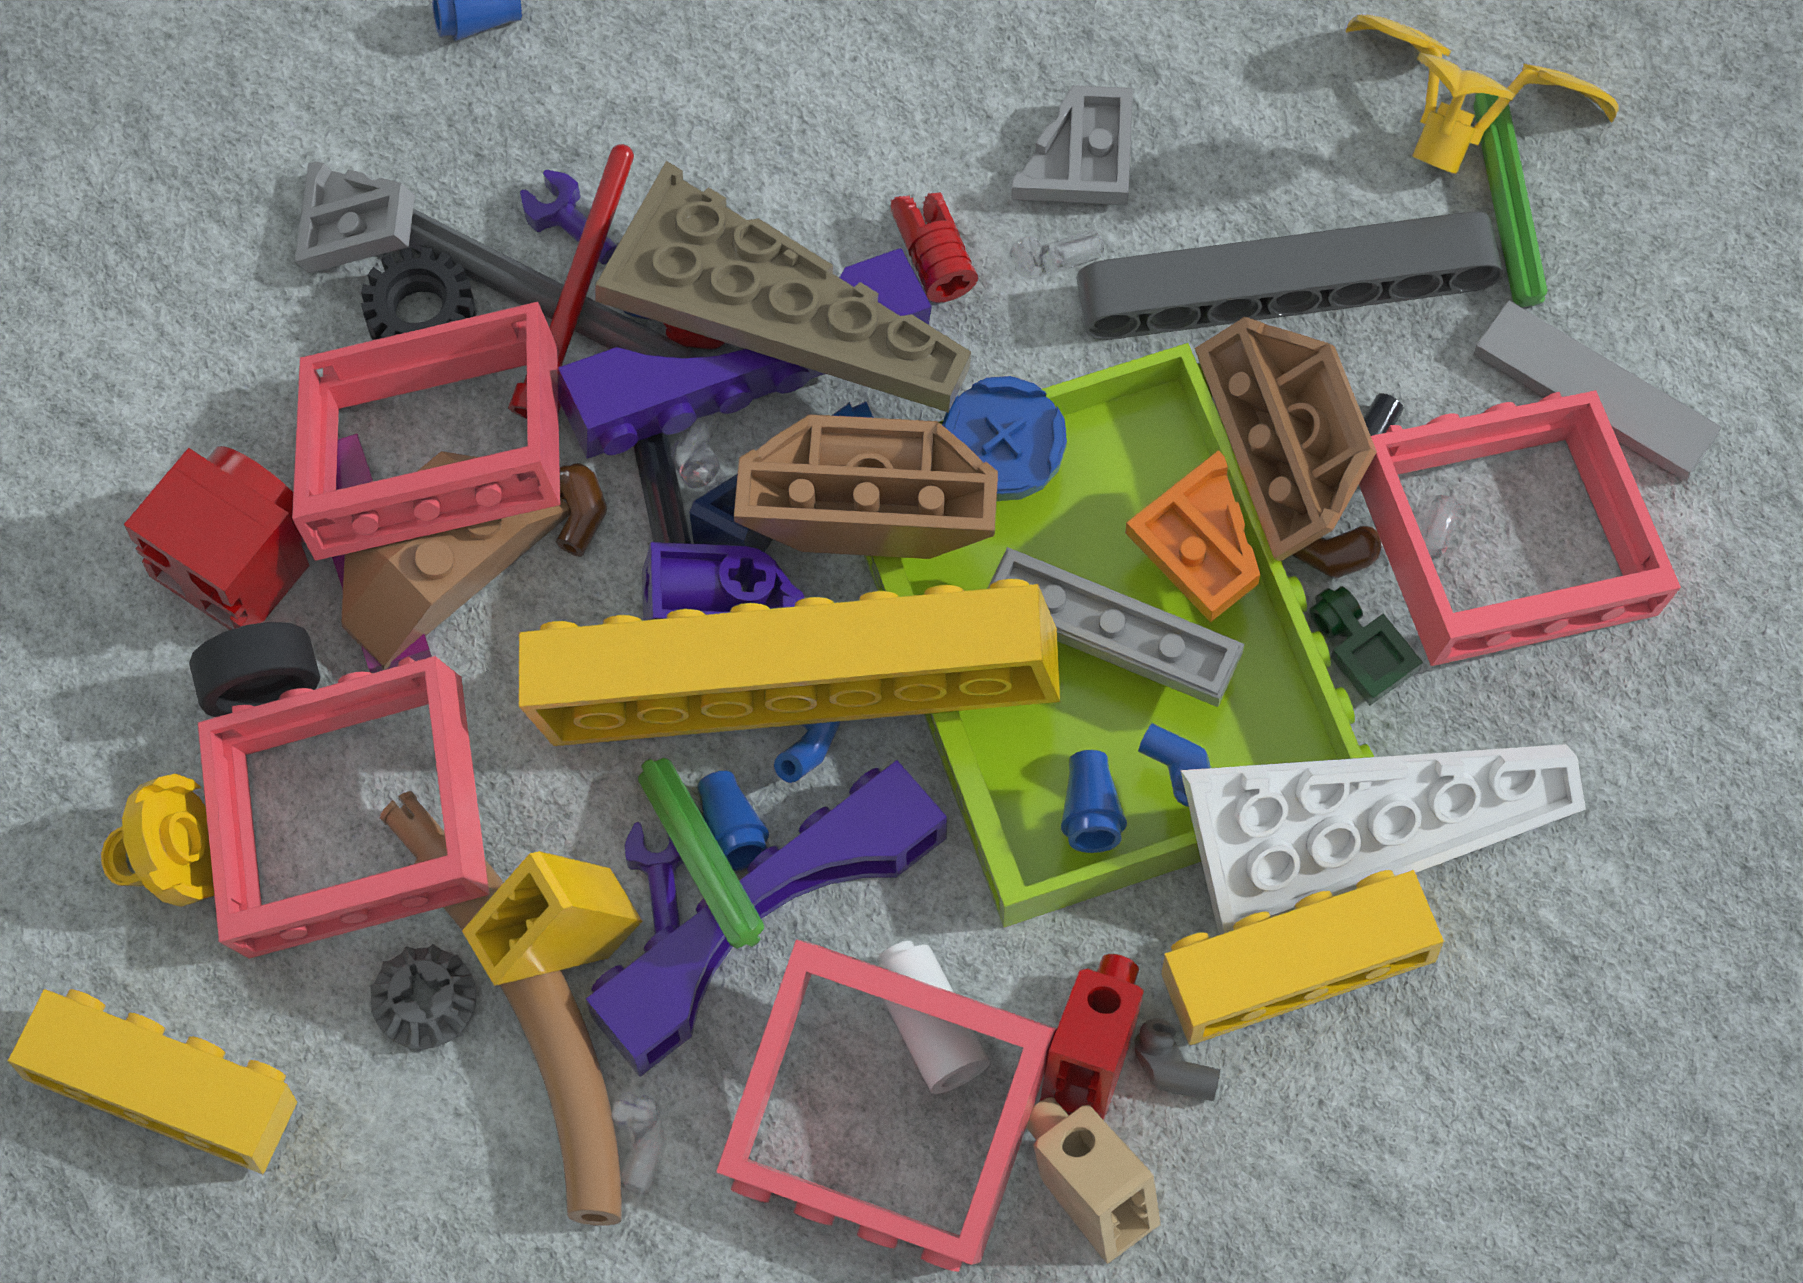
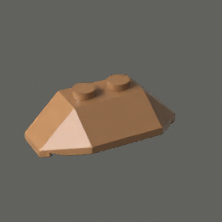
M1243 317L1194 349L1273 557L1278 561H1282L1333 531L1377 451L1336 348L1327 342Z
M809 414L775 435L756 451L752 449L739 457L734 521L801 552L931 559L994 536L998 471L987 462H983L967 445L938 421Z
M441 451L418 471L478 457ZM560 497V505L345 554L342 627L381 664L383 670H386L390 667L391 662L423 634L425 636L428 635L571 514L568 504Z

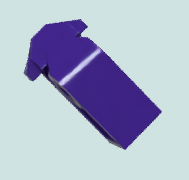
M651 542L642 568L643 621L666 619L668 613L681 609L698 610L705 613V615L730 613L732 607L745 603L762 604L769 607V609L795 607V603L798 600L805 598L802 591L792 585L774 559L761 550L748 546Z

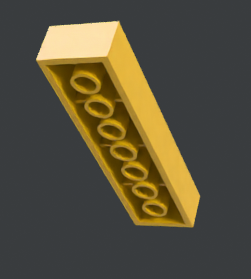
M1019 579L999 580L993 582L990 585V589L964 591L958 586L939 585L926 589L924 595L899 597L892 592L874 591L861 595L859 601L834 603L827 598L810 597L798 600L795 603V607L769 609V607L762 604L745 603L732 607L730 613L705 615V613L698 610L681 609L668 613L666 619L645 621L635 616L616 615L604 619L602 625L580 627L572 622L552 621L542 624L540 630L519 632V708L553 746L1060 702L1057 628L1039 585H1029L1028 582Z

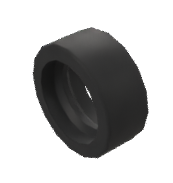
M287 622L250 624L225 631L200 645L192 653L189 662L199 706L205 714L213 717L232 713V706H258L279 700L280 695L288 690L298 688L315 690L320 681V674L310 636L305 628Z

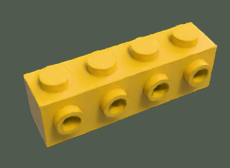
M1391 870L1380 871L1360 880L1356 884L1357 889L1334 897L1331 891L1317 892L1298 901L1293 911L1272 918L1269 912L1255 913L1236 922L1233 925V931L1209 938L1207 933H1196L1175 942L1171 946V952L1164 954L1161 975L1189 1046L1435 963L1444 940L1415 871L1411 870L1394 876Z
M47 989L43 990L8 1059V1062L23 1080L252 1171L264 1174L298 1103L287 1083H284L286 1079L284 1073L256 1060H249L246 1067L225 1060L223 1058L226 1053L223 1049L198 1037L189 1036L185 1044L164 1036L163 1034L166 1029L162 1025L140 1014L130 1012L126 1020L105 1013L103 1012L106 1007L105 1004L84 992L69 989L65 997Z

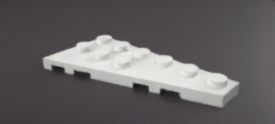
M1566 744L1181 770L1216 926L1220 934L1233 931V925L1249 915L1269 912L1272 918L1295 910V904L1309 895L1321 891H1331L1334 897L1357 889L1356 884L1360 880L1380 871L1391 870L1394 876L1411 870L1417 873L1586 810L1578 758Z

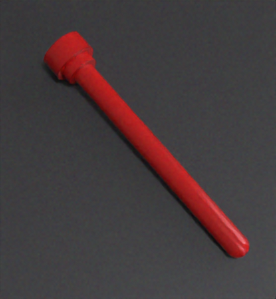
M618 144L610 151L549 326L557 344V367L563 365L634 160L632 149L625 144ZM527 374L523 383L516 384L508 406L511 412L527 419ZM558 400V414H559V411H560V408H561V404H560V402H559V400Z

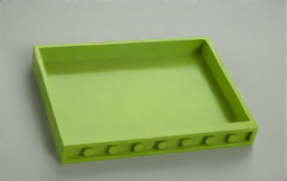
M1189 343L1043 388L1042 390L1047 393L1046 397L1054 403L1056 408L1058 406L1065 419L1067 444L1059 471L1042 490L1021 500L996 501L995 534L993 537L931 559L864 555L877 591L892 592L899 597L924 595L926 589L939 585L958 586L964 591L987 589L1007 547L1244 644L1242 656L1218 707L1057 641L1060 702L923 714L1004 928L1202 862L1190 809L1180 804L1174 797L1168 766L1138 752L1140 743L1151 723L1204 748L1208 754L1211 768L1374 757L1368 744L1359 745L1350 725L1355 722L1354 710L1346 690L1343 687L1335 689L1327 671V668L1331 667V658L1324 637L1319 631L1311 633L1303 614L1307 612V601L1299 579L1296 576L1288 577L1282 562L1273 557L1223 422L1213 402V396L1200 363L1196 362ZM1219 450L1226 459L1228 480L1235 502H1239L1245 522V536L1248 544L1253 548L1260 571V578L1256 587L1210 623L1127 536L1125 530L1126 522ZM1083 750H1098L1108 756L1109 771L1127 821V826L1121 833V842L1116 847L1104 852L1086 853L1073 849L1069 845L1068 837L1061 830L1070 773L1069 758Z

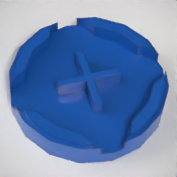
M1012 376L989 377L972 384V388L964 391L960 396L958 394L949 413L946 412L942 426L967 445L983 462H987L998 471L997 501L1021 500L1042 490L1058 473L1067 444L1065 419L1058 406L1056 408L1054 403L1046 397L1047 393L1036 384Z

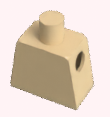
M1053 1097L1040 1101L1033 1107L1026 1128L1037 1140L1033 1146L1040 1177L1098 1254L1109 1264L1161 1225L1154 1175L1091 1106H1081L1075 1112L1068 1115Z

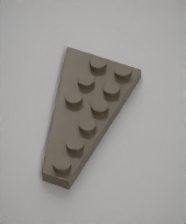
M666 160L596 282L595 302L949 413L970 369L971 351L914 315L899 316L878 302L877 292L861 282L853 287L833 274V265L761 219L747 220L726 207V197L710 187L703 192L683 180V170Z

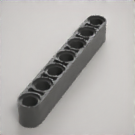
M1463 212L1101 260L1084 266L1078 271L1076 279L1087 335L1093 339L1113 340L1234 324L1243 317L1264 320L1474 292L1488 288L1500 281L1503 276V269L1490 216L1482 212Z

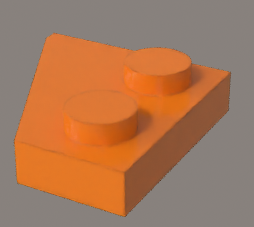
M1219 450L1126 522L1125 530L1127 536L1210 623L1256 587L1260 578V571L1253 548L1248 544L1245 536V522L1239 502H1235L1228 480L1226 459Z

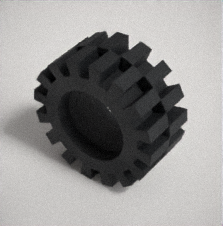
M411 247L401 249L403 260L395 263L390 254L381 259L384 272L382 273L373 267L367 274L370 285L363 284L361 290L364 302L361 303V307L372 341L477 316L470 281L466 277L465 270L459 263L453 266L451 256L444 252H441L438 259L435 260L432 248L421 247L420 258H413ZM431 292L441 298L442 308L440 312L427 321L409 323L402 321L396 315L398 303L410 294Z

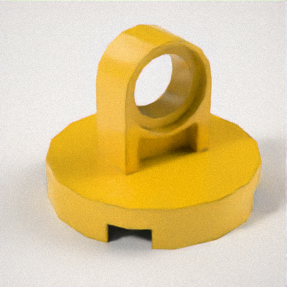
M170 774L140 784L127 798L122 815V827L117 828L108 835L101 851L102 868L112 883L119 886H145L162 902L179 907L214 896L206 806L201 798L193 792L201 788L198 783L193 779L178 774ZM126 854L128 855L131 867L135 871L134 874L128 868Z

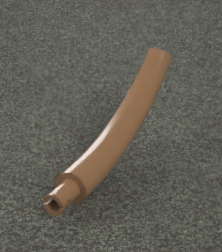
M407 791L398 796L403 804L401 808L398 807L394 800L384 808L380 819L392 829L417 858L414 864L447 856L445 831L419 803L412 791ZM486 860L489 895L443 907L461 930L467 926L504 883ZM561 970L500 984L527 1037L547 1090L563 1160L567 1216L575 1222L588 1225L607 1226L618 1224L622 1220L619 1155L614 1122L599 1061L575 998Z

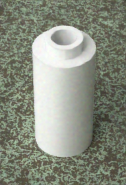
M903 941L886 949L877 958L880 964L879 967L953 992L934 953L928 945L914 946L912 941ZM883 999L932 1094L953 1090L980 1075L990 1065V1060L974 1030Z

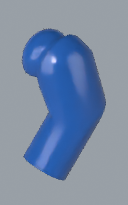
M840 721L801 725L805 727L807 732L800 740L780 753L774 761L775 772L779 778L785 782L793 783L820 765L839 729Z
M1151 723L1140 743L1138 752L1168 766L1174 797L1180 804L1189 807L1181 770L1211 768L1208 754L1201 746Z

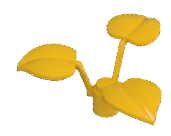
M1357 14L1349 21L1346 28V33L1359 30H1379L1409 42L1420 52L1417 61L1429 68L1425 110L1420 119V123L1425 124L1412 156L1454 174H1457L1469 144L1479 145L1486 129L1527 84L1557 85L1576 90L1596 103L1604 111L1611 123L1615 120L1619 106L1617 101L1607 92L1594 84L1562 71L1524 63L1520 74L1506 88L1484 74L1472 70H1461L1455 63L1443 59L1442 54L1449 57L1451 50L1434 38L1412 27L1402 25L1385 17ZM1440 79L1453 98L1450 104L1441 102L1436 112ZM1485 93L1499 96L1477 124L1472 127L1471 123L1475 115L1461 109L1466 94Z

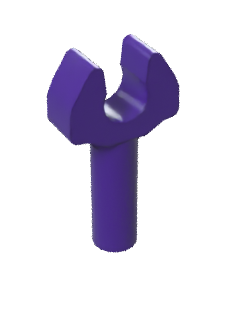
M545 170L543 171L545 186L558 198L552 203L545 204L539 202L529 191L522 189L520 195L526 221L536 232L560 226L579 243L587 218L576 209V202L581 197L578 182L568 174ZM608 237L599 258V262L603 265L609 262L617 248V245Z
M636 822L625 842L627 866L631 870H640L648 876L655 934L669 925H674L678 928L680 927L674 872L684 862L668 833L669 844L665 850L659 853L648 851L642 825L640 822Z

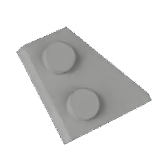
M1073 85L1059 106V115L1054 122L1046 126L1037 140L1036 150L1022 172L1017 171L1012 179L1011 200L1128 205L1133 88Z
M314 161L308 163L295 263L310 274L409 247L415 195L400 182L384 178L371 180L364 173L348 169L346 174L332 171L321 162Z

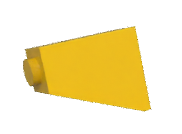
M538 851L527 855L462 932L493 985L496 986L608 959L642 923V919L610 868Z

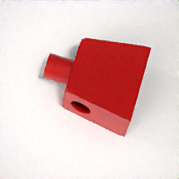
M1106 954L1102 956L1097 972L1090 969H1080L1048 1052L1039 1102L1053 1097L1068 1115L1075 1112L1081 1106L1089 1105L1105 1120L1134 1035L1144 990L1135 985L1139 967L1131 959L1118 954Z

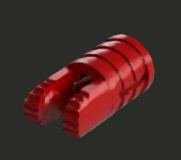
M929 193L925 196L924 207L922 208L925 222L919 208L916 207L914 198H911L910 195L894 197V200H890L891 213L909 256L912 258L913 265L918 272L919 279L924 286L927 298L932 302H947L968 293L976 285L978 275L974 266L971 265V259L967 251H965V245L942 193Z

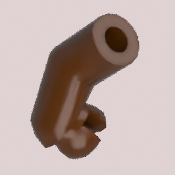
M574 463L560 467V497L566 499L571 514L556 539V544L567 553L582 557L606 515L607 504L595 473L581 463Z
M1359 526L1328 540L1321 537L1292 554V556L1331 578H1340L1374 564L1382 550V542L1377 530L1369 526Z

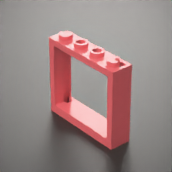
M538 302L300 358L292 519L315 561L560 505L557 344ZM527 365L528 446L336 490L339 409ZM323 368V376L319 377L316 370Z
M1596 390L1562 397L1559 391L1544 397L1539 402L1516 406L1513 402H1504L1490 407L1481 414L1461 418L1458 414H1445L1431 420L1426 425L1403 429L1399 425H1390L1386 433L1371 436L1377 452L1361 479L1359 487L1431 666L1655 617L1662 612L1681 588ZM1566 440L1623 576L1453 613L1398 474Z
M436 656L418 661L406 657L399 661L397 667L376 673H349L340 677L337 684L315 690L308 688L288 690L280 695L279 700L258 706H232V713L198 722L219 942L250 959L489 895L462 678ZM429 704L447 856L262 905L246 755Z
M796 939L716 1173L733 1178L731 1190L738 1194L769 1203L772 1193L797 1202L794 1213L801 1217L832 1226L835 1216L860 1224L857 1236L893 1249L896 1248L898 1239L924 1248L921 1255L922 1260L951 1271L959 1272L962 1262L973 1265L982 1260L1045 1074L1048 1052L1057 1028L825 947ZM812 974L1023 1047L960 1235L748 1159Z

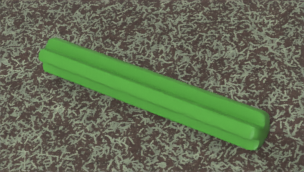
M1476 93L1473 103L1476 122L1483 117L1499 96ZM1508 104L1483 133L1480 142L1513 302L1519 307L1537 306L1545 301L1548 289Z
M664 757L657 761L652 759L646 760L641 765L643 772L638 776V781L727 941L732 947L737 949L745 945L750 947L757 945L760 942L759 934L764 930L765 925L675 767L669 759Z

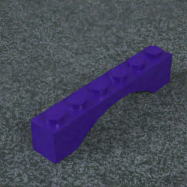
M902 248L847 266L839 276L840 279L853 287L861 282L878 293V302L899 316L912 314L929 325L932 306ZM615 347L558 367V400L586 459L603 453L607 455L623 453L632 448L637 441L662 432L668 435L679 433L690 427L695 420L718 412L723 414L735 413L747 407L752 400L774 392L781 394L791 393L803 387L810 379L824 375V373L748 349L719 356L673 358L645 355Z
M896 760L882 772L879 768H873L863 774L850 788V796L832 810L826 806L811 814L801 824L798 830L799 835L783 848L779 849L778 846H772L760 853L747 868L749 874L743 877L740 883L762 919L792 899L827 885L862 878H897L947 839V816L899 761ZM704 898L695 909L697 914L678 928L674 925H669L657 932L644 946L643 950L645 953L629 966L624 968L622 965H617L601 975L591 988L592 994L586 998L593 1021L639 1077L692 1037L699 1006L712 977L733 948L727 941Z

